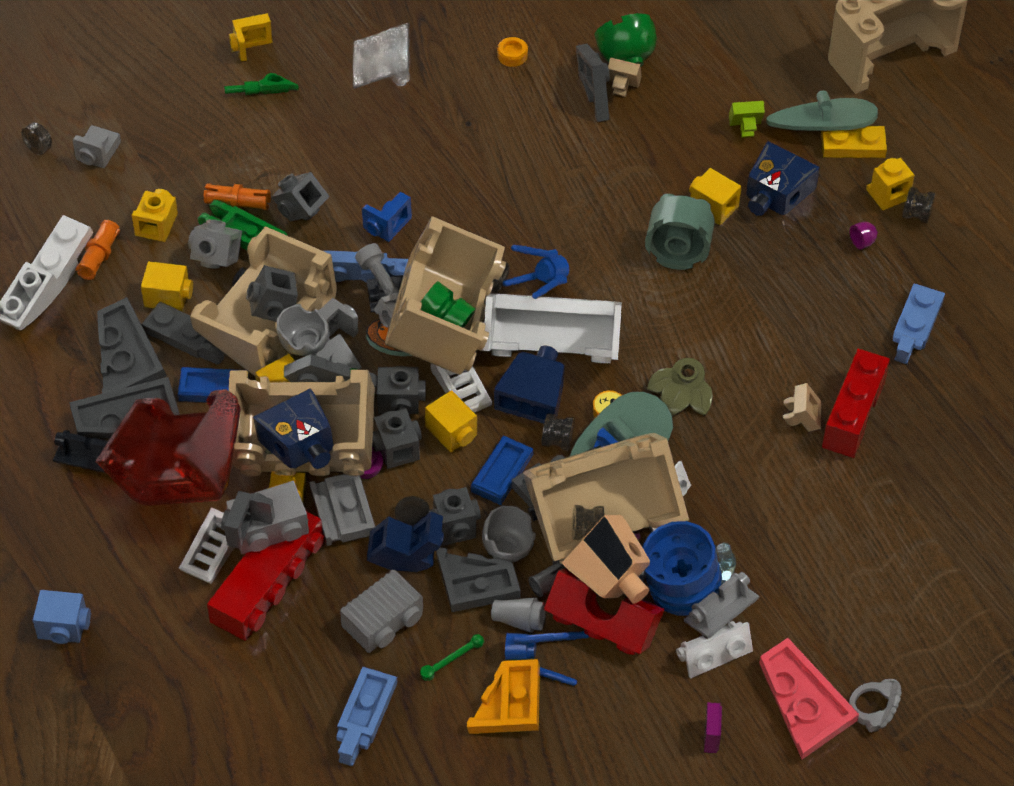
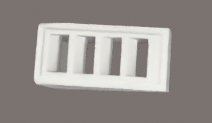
M431 363V371L445 393L452 390L461 400L474 393L477 394L476 397L464 402L474 413L492 405V401L473 366L470 371L464 370L461 375L450 378V376L456 373ZM467 383L470 384V385H468V386H466V387H464V388H461V389H459V390H456V388H458V387H460V386H462V385H465V384H467Z
M212 507L179 567L181 571L210 584L235 548L227 545L226 536L215 532L216 527L221 528L224 513ZM211 537L222 542L220 547H217L207 541ZM204 548L215 553L216 556L212 559L200 552ZM197 559L210 565L208 571H205L192 564Z

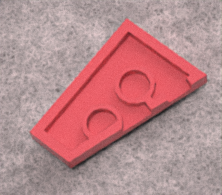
M786 638L760 656L759 664L801 759H804L858 721L859 713L789 638Z

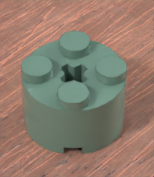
M673 194L661 196L660 201L655 204L651 211L645 239L646 250L649 254L651 251L657 257L656 261L659 264L671 269L686 270L692 268L694 263L699 261L702 263L707 259L715 224L709 202L703 199L680 195L675 196Z

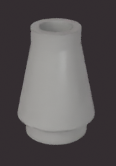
M537 598L494 600L491 618L492 621L502 622L533 633L534 630L541 631L546 618V611L543 610L545 602H539Z

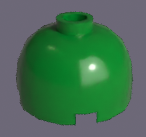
M648 14L621 16L623 22L613 25L612 20H610L595 31L594 36L598 50L608 63L610 58L640 64L641 67L644 64L643 61L648 59L656 48V29L653 20Z

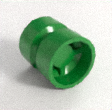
M439 281L430 288L421 300V311L462 328L467 325L476 311V308L464 299L454 300L453 292Z

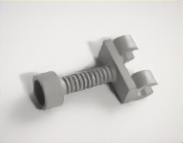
M372 243L360 249L356 253L355 259L363 270H371L386 296L381 297L374 311L376 314H379L381 323L385 327H389L399 291L381 263L384 259L383 252L378 244Z

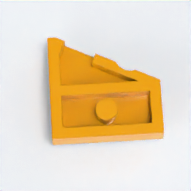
M538 659L501 662L494 674L493 683L486 688L481 697L482 704L474 718L470 717L467 721L469 734L539 731L540 664Z

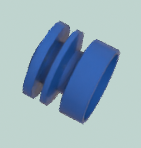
M677 521L658 527L647 537L642 548L650 559V564L644 570L654 603L663 608L665 612L677 616L689 615V612L692 611V605L701 602L712 592L719 596L718 587L722 585V573L715 544L711 535L705 529L688 521Z

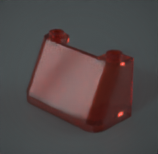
M227 389L214 390L206 400L210 407L208 412L174 415L168 403L160 398L136 399L95 462L132 500L142 505L218 501L229 486L241 412L238 399Z

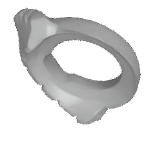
M884 679L880 683L870 682L855 689L849 699V704L859 713L857 722L866 725L869 732H875L884 728L892 720L899 706L902 694L901 685L895 679ZM868 691H876L888 699V704L884 710L868 714L861 712L856 707V701L861 694Z

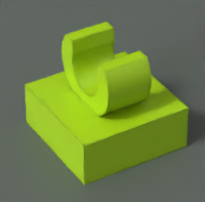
M764 101L732 103L729 112L730 126L740 125L742 138L754 137V131L757 130L756 124H761L765 113Z

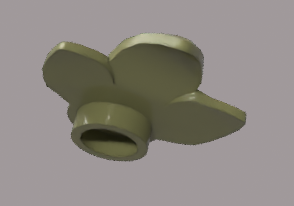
M683 358L678 360L672 368L658 370L652 375L648 383L647 389L661 394V401L667 405L672 416L682 412L689 405L698 414L705 416L712 404V389L704 381V367L694 358ZM685 369H691L694 371V374L691 377H685L682 375V372Z

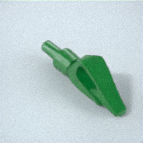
M269 73L262 80L244 81V85L224 86L225 94L245 92V95L259 94V92L272 94L299 90V85L280 75Z

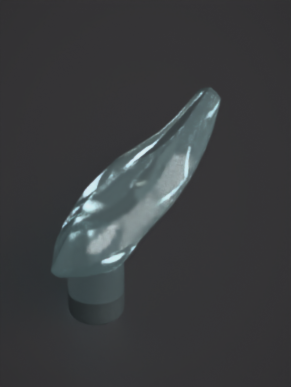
M722 543L717 546L722 584L730 579L736 567V558L728 543Z

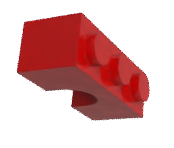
M857 349L827 421L822 448L855 458L865 433L871 408L876 406L885 384L890 358Z
M566 567L558 571L543 609L553 614L552 618L557 622L565 625L575 624L585 629L584 633L598 640L608 639L617 644V649L631 655L641 654L650 648L664 612L663 608L644 599L633 604L627 597L622 600L617 614L606 613L597 603L596 592Z

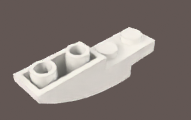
M65 215L61 217L32 264L25 262L1 299V322L21 331L42 314L75 273L76 267L79 264L77 258L93 234L91 227Z

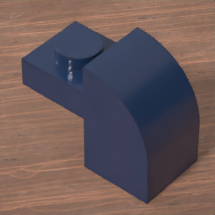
M430 512L413 526L388 516L370 531L367 561L396 571L418 572L432 567L434 551L440 548L444 539V533L442 532L443 516Z

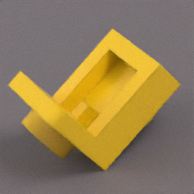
M268 13L232 20L233 33L229 34V42L232 52L238 51L241 62L247 61L246 48L273 43L271 21Z

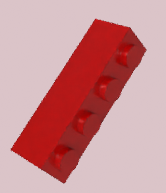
M307 512L308 534L302 535L293 541H283L270 545L261 551L246 553L207 603L210 623L244 641L248 639L253 631L257 632L262 627L266 613L272 605H278L282 600L290 581L297 579L301 575L305 567V561L311 553L315 554L321 548L324 541L322 520Z

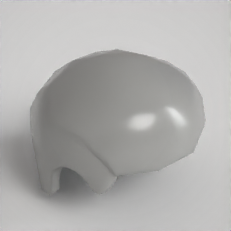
M295 304L284 309L278 316L277 335L283 348L288 352L299 356L314 355L321 351L329 340V325L318 310L307 311L300 304Z
M500 506L492 510L484 523L482 531V541L488 554L492 555L493 558L516 562L529 555L536 536L531 528V517L516 506Z

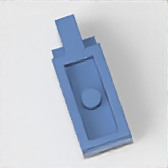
M324 251L332 256L336 282L344 280H363L367 282L368 279H375L370 269L363 270L355 259L357 252ZM383 253L384 259L381 263L389 276L404 275L408 259L388 258L387 253Z
M915 283L913 284L893 334V342L899 343L895 361L907 364L914 348L918 350L925 348L942 306L945 293Z
M362 667L337 725L338 733L336 740L342 742L338 750V754H340L339 763L353 766L360 748L368 750L370 743H373L396 688V676Z

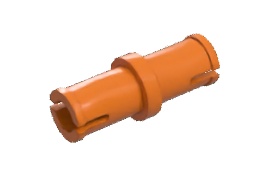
M210 183L205 185V189H208V191L204 190L205 204H211L214 200H218L240 209L241 207L268 210L270 207L267 204L271 202V192L268 189L243 188L242 184H234L233 187L212 185Z
M111 220L102 221L95 237L87 242L85 246L86 252L76 267L77 274L81 278L86 280L94 279L102 262L108 260L111 254V246L120 233L119 226Z

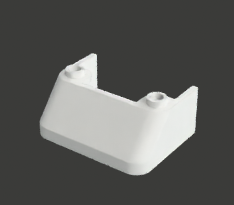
M489 294L486 296L484 322L486 324L485 331L489 332V336L483 351H490L492 349V355L511 356L512 350L538 351L541 346L547 345L553 347L557 352L591 356V362L611 363V359L618 360L622 302L541 296L534 299L532 296Z

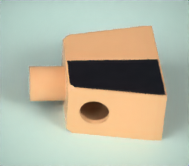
M604 515L562 562L569 571L603 598H618L624 593L635 604L641 601L649 592V588L639 576L649 566L650 559L622 515Z

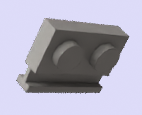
M343 474L325 478V482L315 484V481L310 482V491L317 515L322 520V532L327 546L332 545V542L338 540L346 542L370 536V531L375 528V524L360 476Z

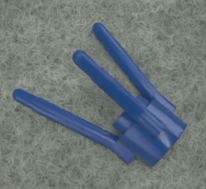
M522 245L511 246L512 251L545 258H542L537 263L535 272L504 280L502 282L504 287L539 279L547 284L532 294V298L537 299L556 286L567 283L569 264L563 256L558 255L556 249L542 250Z
M584 631L534 635L507 633L505 661L535 659L536 643L576 640L589 638L590 636L586 635ZM540 667V676L572 686L577 684V680Z

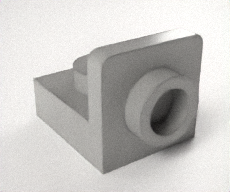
M93 125L90 126L84 137L76 135L73 139L76 160L101 168L106 167L121 143L119 133Z

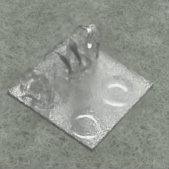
M408 23L354 41V89L390 77L397 86H405L410 80V73L408 72L410 66Z

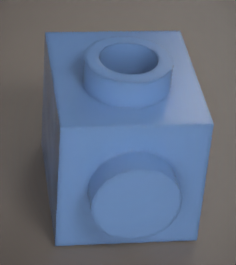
M40 590L33 617L37 638L51 640L58 644L68 642L80 643L83 629L88 630L91 619V610L86 608L83 594Z

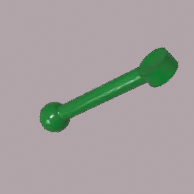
M475 634L471 637L469 643L433 666H423L420 670L421 678L425 681L432 680L435 672L473 648L482 647L484 644L483 636Z

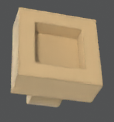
M610 58L608 68L610 81L613 82V95L625 97L628 86L639 87L642 77L640 64Z
M807 383L795 386L794 397L784 400L786 408L793 412L784 414L783 419L790 426L802 423L808 432L821 429V400Z

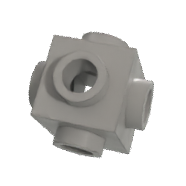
M206 220V223L194 227V230L190 233L188 247L191 249L190 259L201 261L200 265L207 268L227 267L238 262L242 230L225 227L226 223L220 220Z

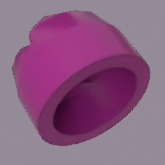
M866 221L852 225L849 229L852 243L860 250L871 246L877 238L878 232L876 227Z

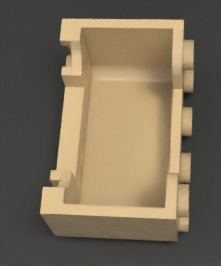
M838 0L834 14L828 61L851 90L857 94L868 89L869 78L867 75L873 73L874 67L871 60L914 42L923 52L927 51L929 46L942 49L941 53L944 56L954 53L958 49L968 0Z
M432 216L408 259L385 345L458 375H461L464 370L470 371L476 358V350L482 351L488 340L489 332L485 331L486 324L482 322L485 317L486 304H484V300L486 301V296L492 291L493 279L499 280L505 269L506 262L502 261L505 247ZM437 281L453 292L454 300L462 298L476 308L475 313L464 328L420 310L421 300Z
M230 370L225 451L234 467L246 476L261 475V472L275 471L277 475L289 476L295 475V472H309L315 476H326L330 472H343L350 476L363 475L365 470L371 468L375 387L369 371L351 370L350 379L347 381L344 380L343 376H336V382H270L267 376H260L259 382L248 379L247 370ZM311 388L331 427L334 444L332 450L329 451L331 459L321 469H315L310 462L295 469L289 468L257 440L253 416Z

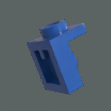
M399 192L392 201L385 203L381 211L366 204L362 208L363 227L371 235L379 236L390 242L412 218L411 197Z

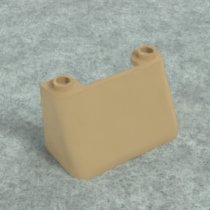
M266 226L257 237H253L249 242L247 253L249 255L250 267L220 303L216 305L212 301L205 300L201 304H197L190 315L192 327L196 332L254 376L255 372L287 354L292 355V353L283 348L278 339L277 322L251 316L250 301H247L246 293L249 284L252 281L255 282L263 266L295 273L298 293L296 304H300L307 311L320 310L332 298L335 299L337 290L331 254Z
M656 433L636 436L546 463L523 472L551 559L553 561L559 560L560 564L604 515H622L632 532L647 527L658 528L670 522L689 520L668 440Z

